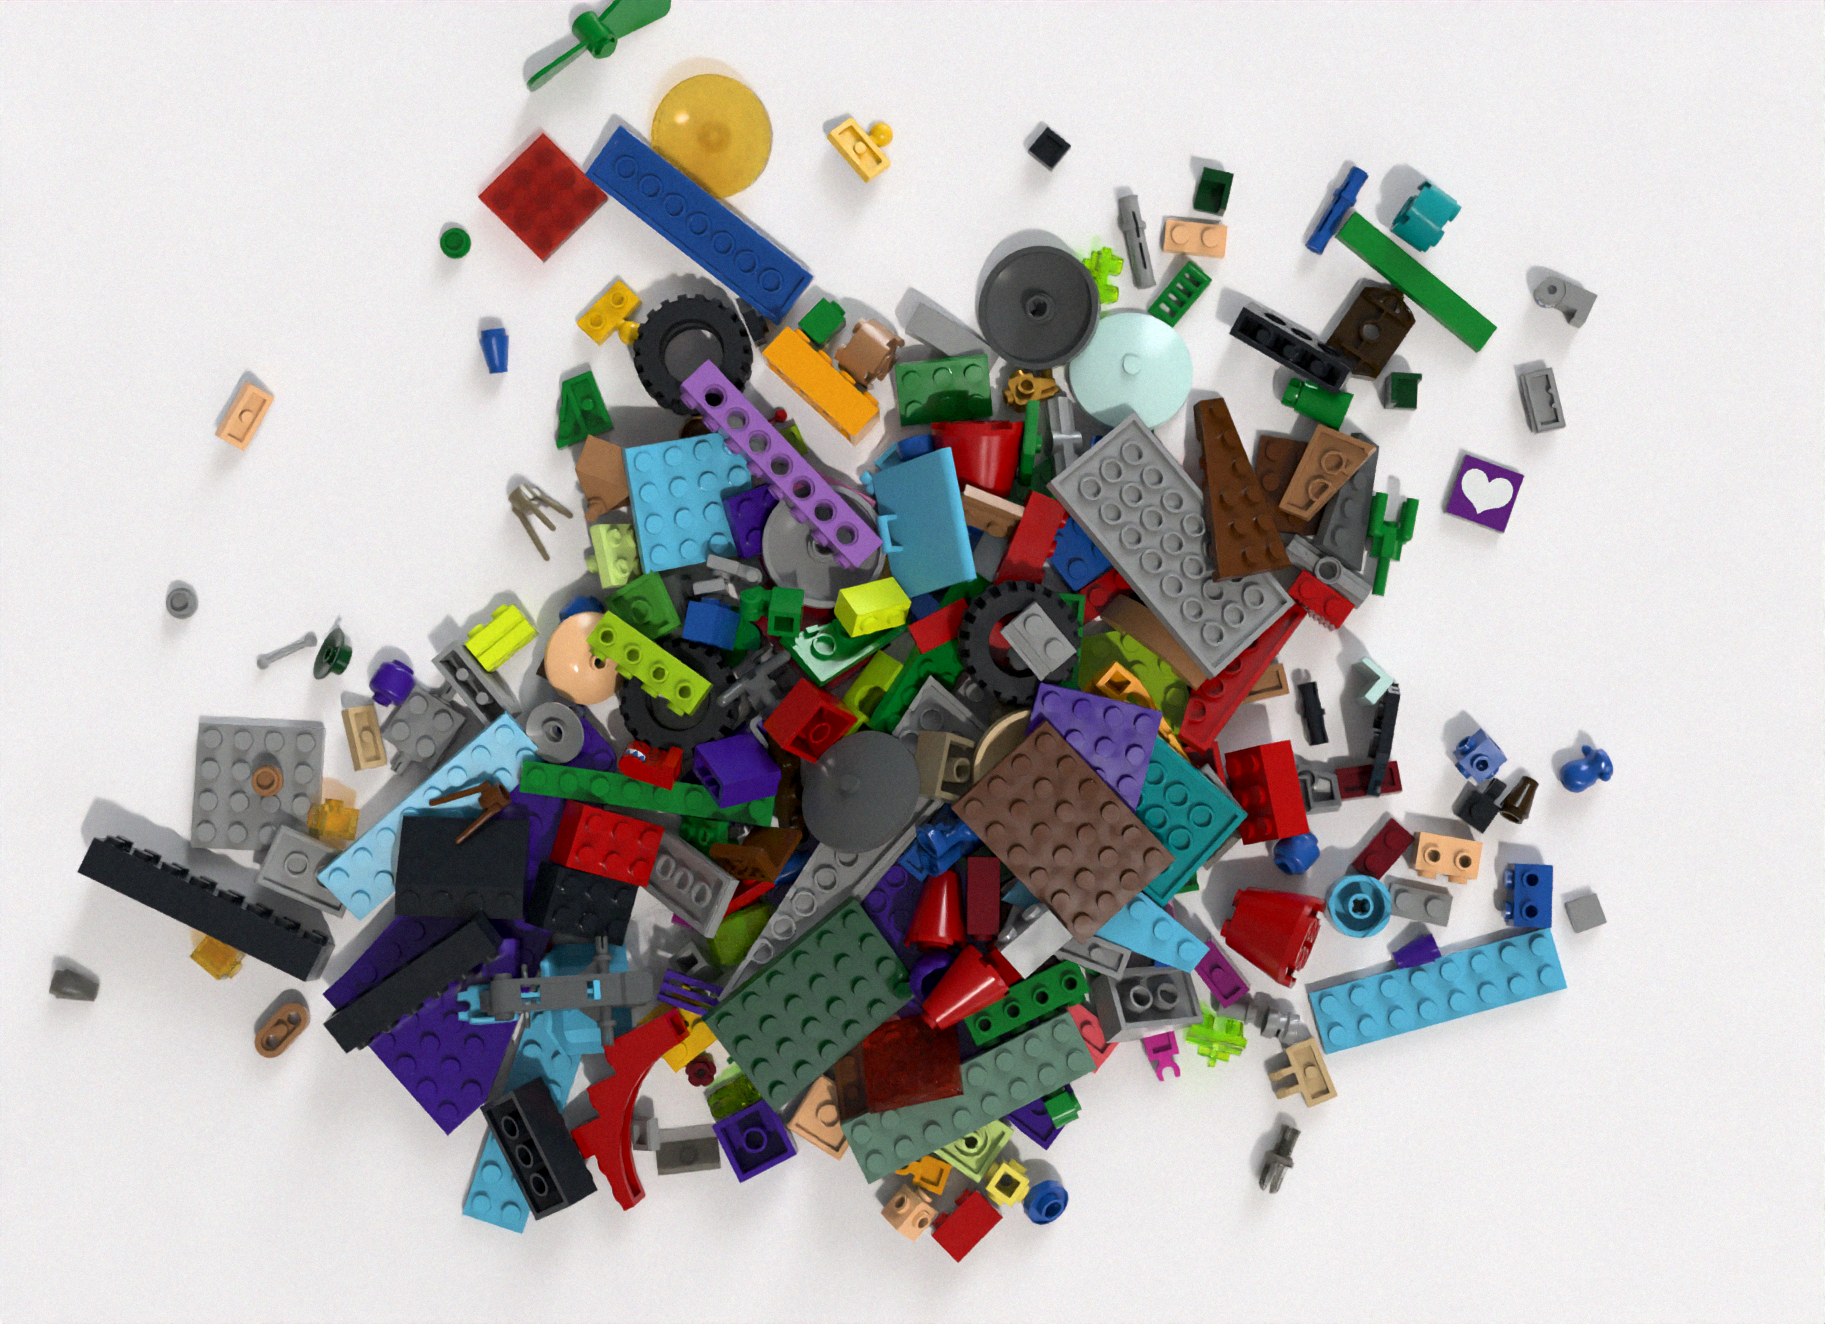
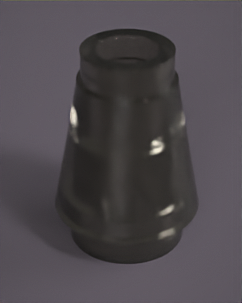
M67 968L64 971L57 969L52 978L49 993L56 995V999L94 1002L100 984Z

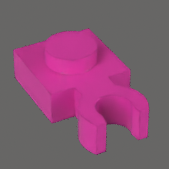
M1174 1031L1142 1038L1148 1061L1158 1060L1155 1069L1158 1080L1160 1082L1164 1081L1162 1071L1165 1067H1172L1175 1077H1180V1068L1171 1058L1172 1055L1180 1054Z

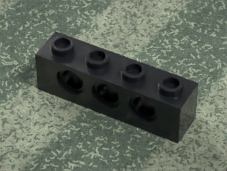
M1253 302L1242 308L1229 332L1230 335L1334 395L1339 394L1344 389L1358 365V362Z

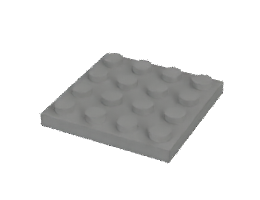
M199 723L191 848L268 851L280 824L319 840L326 729ZM265 765L278 768L284 778V784L280 792L270 797L257 794L251 783L253 773L259 767Z

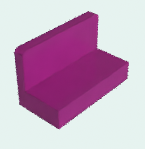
M1211 935L1207 938V942L1204 943L1210 950L1196 965L1194 970L1226 1009L1250 991L1251 984L1215 937Z

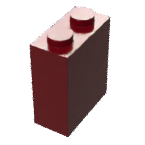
M967 856L966 933L972 934L973 940H992V934L999 935L1000 859L997 856Z

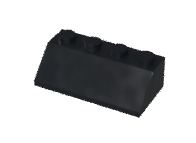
M541 1076L480 1107L536 1221L563 1210L598 1190L593 1181V1176L587 1169L579 1153V1148L573 1141L565 1125L564 1118L559 1113L551 1097L550 1090L545 1085Z

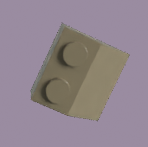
M920 730L914 757L920 771L921 784L919 796L951 804L959 799L973 786L971 767L978 742L948 732Z

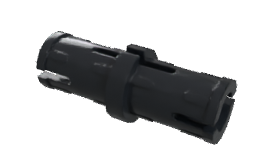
M1317 681L1298 684L1297 688L1302 707L1300 716L1305 722L1309 746L1328 743L1329 739L1323 717L1326 713L1325 708L1321 707Z

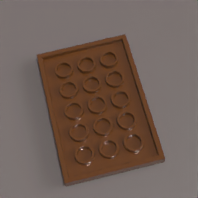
M1046 719L951 805V809L1026 888L1051 910L1081 945L1176 860L1170 851Z

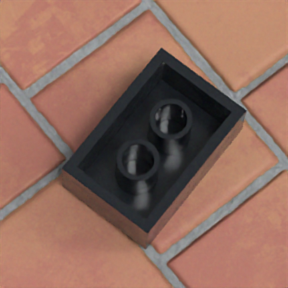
M541 861L524 922L541 929L594 940V937L601 936L602 938L603 936H608V944L622 947L639 886Z

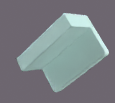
M1366 656L1355 660L1352 664L1353 668L1370 681L1354 701L1362 708L1374 705L1394 680Z

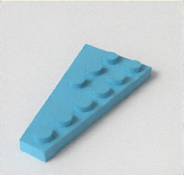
M1019 879L1002 898L1003 901L1024 909L1033 904L1037 905L1040 903ZM1142 892L1137 894L1093 935L1188 973H1191L1210 950L1209 947Z

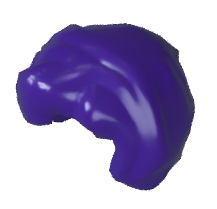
M933 949L917 960L908 980L909 988L914 996L921 1002H924L958 956L946 952L944 949Z

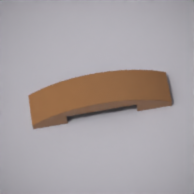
M1119 594L1100 614V618L1124 636L1127 633L1171 666V672L1195 691L1207 679L1205 674L1146 606L1125 595Z

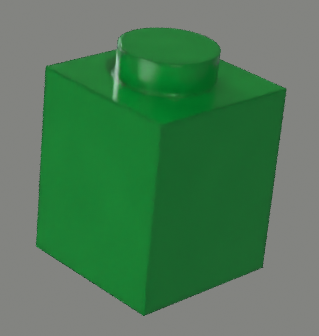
M823 297L797 323L798 328L818 349L822 350L846 326V319L843 317L846 312L834 300L829 303Z

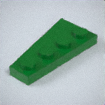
M907 617L905 624L898 627H891L851 638L837 618L833 619L832 623L819 627L814 625L805 628L803 632H800L799 638L782 636L779 642L790 652L793 659L815 685L820 688L907 632V625L912 622Z

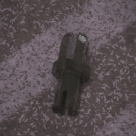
M1285 1124L1281 1126L1282 1128L1273 1150L1265 1151L1263 1156L1267 1160L1259 1179L1261 1190L1264 1191L1267 1188L1276 1164H1278L1270 1185V1194L1279 1191L1287 1170L1293 1169L1295 1164L1290 1157L1301 1131L1293 1127L1291 1129L1289 1128L1290 1126Z

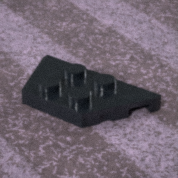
M1393 682L1384 692L1383 702L1379 701L1377 710H1375L1372 728H1376L1378 731L1373 732L1368 748L1367 758H1372L1373 760L1366 796L1375 798L1380 796L1382 781H1384L1391 754L1401 695L1400 688L1398 687L1399 683Z

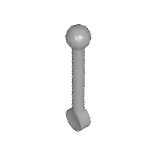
M307 635L303 642L271 657L259 658L257 660V667L264 670L270 663L306 646L315 647L318 639L314 635Z

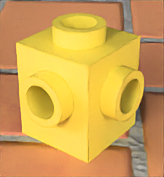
M1003 1158L999 1164L993 1162L983 1176L987 1180L984 1184L985 1189L989 1191L987 1196L1000 1206L1004 1202L1010 1207L1016 1201L1020 1203L1030 1189L1027 1185L1030 1180L1024 1174L1027 1169L1012 1158L1009 1162ZM1003 1175H1010L1012 1177L1010 1185L1004 1186L1000 1183Z

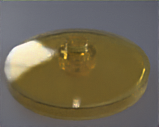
M696 75L675 85L659 103L652 122L651 144L654 151L716 199H723L745 191L764 172L773 146L772 123L762 100L744 83L724 75Z

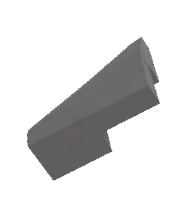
M1302 763L1295 764L1306 815L1339 811L1342 802L1337 775L1326 771H1315L1310 766Z

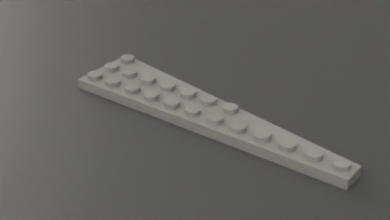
M930 675L891 736L905 745L915 757L920 730L948 732L979 743L988 727ZM919 796L913 814L901 831L884 845L868 852L858 854L840 853L820 842L717 1000L722 1001L850 895L855 898L916 832V828L922 825L942 802Z

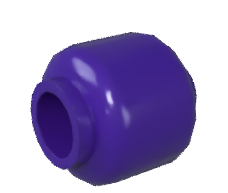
M398 660L383 662L368 683L370 690L374 693L372 699L386 708L390 704L395 706L402 705L416 685L413 677L414 671Z

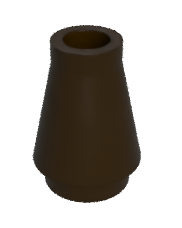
M1522 776L1517 785L1500 803V815L1510 822L1522 824L1524 819L1529 818L1539 783L1528 776Z

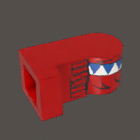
M631 741L627 744L618 762L620 771L630 778L672 791L681 772L683 749L671 746L669 752L657 748H650L642 741Z

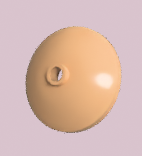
M589 611L568 617L556 627L546 645L544 667L547 679L560 696L573 703L592 705L603 702L612 697L623 686V675L615 670L618 664L608 657L605 662L601 660V663L596 667L595 660L597 657L589 652L592 645L586 642V639L604 616L603 613Z

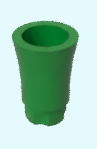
M1292 376L1281 404L1292 409L1294 408V412L1339 432L1354 394L1341 391L1339 394L1334 395L1309 380L1305 382Z

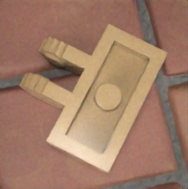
M1313 1036L1284 1047L1283 1049L1290 1065L1267 1074L1270 1081H1277L1284 1078V1076L1294 1073L1297 1083L1278 1089L1275 1092L1277 1099H1282L1301 1091L1307 1107L1310 1108L1338 1096Z

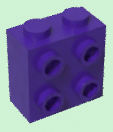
M752 732L695 745L692 770L720 809L777 795L778 783L781 780L780 767L777 763L773 762L767 754L764 745L759 743Z

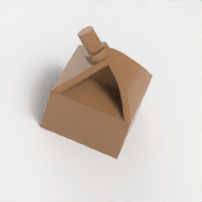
M591 435L587 437L575 467V472L588 501L585 519L589 522H594L599 515L630 505V498L621 449L625 448Z

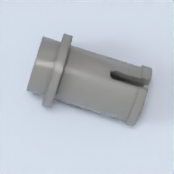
M1251 1000L1248 1003L1235 1001L1225 1009L1219 1002L1217 1016L1244 1021V1025H1247L1248 1022H1255L1258 1005L1252 1004Z

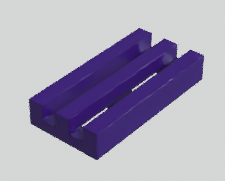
M667 968L656 998L658 1001L703 1016L710 1009L665 994L666 990L711 1006H716L720 1001L669 983L670 979L673 978L718 994V998L724 988Z

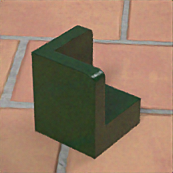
M1204 167L1200 176L1193 209L1223 217L1227 208L1234 174Z
M1391 372L1385 378L1384 409L1415 411L1417 409L1418 384L1422 381V374Z

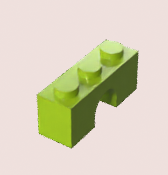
M880 649L842 699L844 704L858 718L843 738L858 732L875 731L866 724L870 720L875 706L882 700L904 666Z

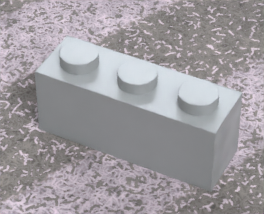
M454 640L431 660L485 727L491 724L504 711H507L514 719L522 713V710L493 675L481 665L467 648L464 641Z

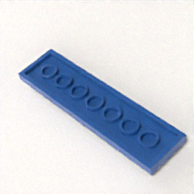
M620 125L585 173L587 178L776 326L782 323L816 277L624 126Z

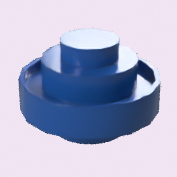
M1043 1181L1033 1186L1027 1194L1023 1204L1024 1213L1034 1224H1049L1056 1220L1067 1207L1069 1200L1068 1192L1058 1181Z

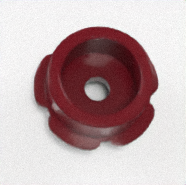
M697 1056L694 1058V1061H690L685 1069L689 1083L695 1087L700 1085L703 1087L709 1086L714 1081L713 1076L716 1074L714 1062L709 1061L705 1056ZM699 1069L704 1070L702 1075L698 1074Z

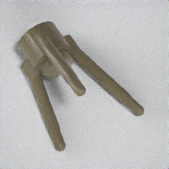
M523 483L510 494L508 500L514 505L512 512L520 519L543 559L549 561V555L525 514L529 516L534 513L551 531H555L556 527L539 509L541 505L539 500L569 519L573 518V514L545 496L537 487L531 489L526 483Z

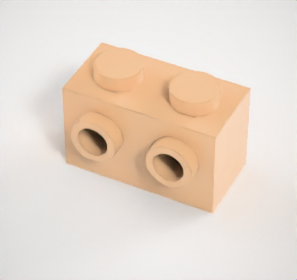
M1415 832L1409 869L1418 870L1417 876L1436 879V874L1448 876V882L1467 885V879L1477 880L1483 842L1426 832Z

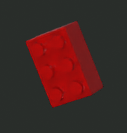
M1290 740L1224 753L1225 767L1229 775L1232 795L1248 813L1247 817L1238 826L1243 845L1310 833Z
M567 799L549 860L566 867L647 888L665 827Z

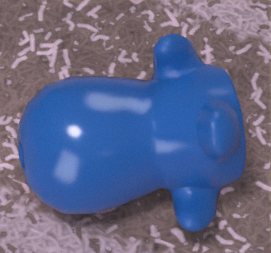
M1583 745L1582 752L1585 758L1570 761L1562 766L1560 781L1565 789L1570 792L1579 793L1594 785L1597 779H1601L1604 782L1611 779L1613 765L1609 756L1602 748L1593 750L1590 746Z

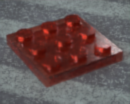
M544 133L478 196L479 200L543 263L609 200L608 196L594 182L587 178Z
M920 1015L884 1022L863 1039L867 1108L870 1114L964 1095L957 1023L942 1031L938 1027L932 1030Z

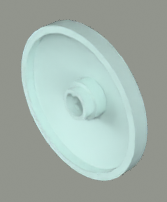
M1119 313L1101 319L1092 341L1077 358L1070 362L1069 367L1070 387L1078 406L1091 420L1109 430H1113L1133 412L1139 416L1150 431L1166 424L1183 407L1189 395L1193 379L1192 359L1183 339L1165 322L1141 313Z

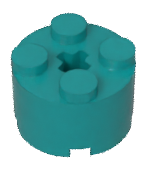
M1427 179L1417 187L1421 191L1420 194L1408 198L1393 220L1392 224L1394 226L1389 229V231L1419 252H1426L1431 246L1435 247L1445 233L1441 230L1447 221L1452 222L1462 208L1457 204V200Z

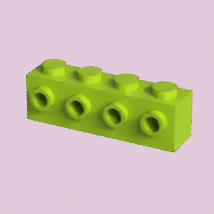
M607 610L586 639V642L592 645L589 652L603 662L608 657L618 664L615 668L617 672L631 680L633 675L644 682L640 687L655 699L659 694L669 700L666 706L681 717L685 712L692 716L714 686L609 610Z

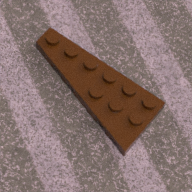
M1224 398L1199 401L1193 406L1196 438L1201 443L1202 449L1199 464L1200 468L1204 469L1205 481L1202 483L1206 527L1211 531L1212 544L1209 546V554L1211 558H1214L1215 571L1212 572L1213 583L1287 568L1291 565V562Z

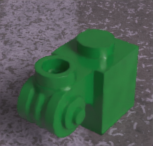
M752 586L740 594L739 615L747 621H756L760 619L761 615L767 617V635L799 638L803 617L804 590L773 586L771 591L765 590L761 586Z

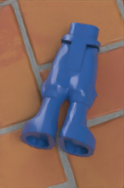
M961 818L957 819L951 828L943 831L938 830L930 823H924L916 828L917 838L924 850L919 852L920 862L926 872L932 877L945 873L961 857H967L985 845Z

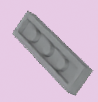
M1012 904L1003 929L1010 925L1014 926L1022 919V914L1026 909ZM1095 936L1090 937L1083 945L1072 937L1053 955L1121 981L1132 951Z

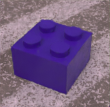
M763 1098L714 1122L712 1125L740 1183L797 1155L799 1151L780 1111L774 1112Z

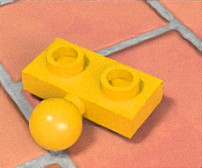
M851 117L829 132L827 136L829 142L866 184L887 170L891 164L890 160L878 148L889 145L893 139V131L886 123L874 124L868 136Z
M618 280L576 324L599 347L617 329L619 330L618 336L621 342L633 346L634 340L638 339L639 334L637 330L640 325L634 321L626 320L643 303Z

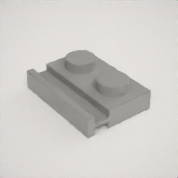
M1036 601L1012 619L1008 625L999 630L1040 681L1077 652Z

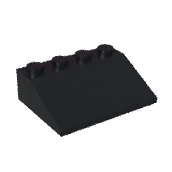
M404 815L395 882V915L470 918L481 910L487 919L523 920L526 917L529 906L531 820L489 818L461 843L456 844L454 840L478 818Z

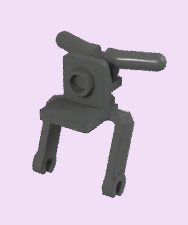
M781 650L762 664L755 665L736 679L735 684L717 697V704L720 707H725L742 693L752 705L748 708L750 713L746 715L745 723L759 743L764 745L770 758V746L756 727V724L760 720L769 717L794 687L790 684L784 688L781 686L777 687L776 682L769 675L790 660L791 654L788 650Z

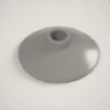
M546 702L534 708L529 714L526 722V735L539 748L534 751L539 757L551 763H565L579 754L584 743V731L581 721L570 708L561 703ZM557 726L560 727L562 733L558 731Z

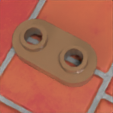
M297 1002L282 1006L256 1034L254 1044L257 1052L266 1058H273L283 1054L309 1026L311 1017L307 1007ZM293 1012H296L300 1017L297 1024L292 1023L290 1020ZM271 1035L278 1039L276 1047H272L269 1044V1037Z

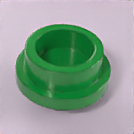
M451 228L442 235L440 247L447 257L460 259L469 253L471 239L464 230Z

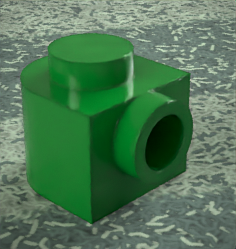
M1064 1086L1041 1098L1056 1129L1079 1118L1077 1112L1082 1110L1074 1092L1068 1095Z

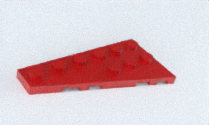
M1295 603L1211 680L1207 678L1196 691L1192 688L1177 738L1201 755H1204L1308 612Z

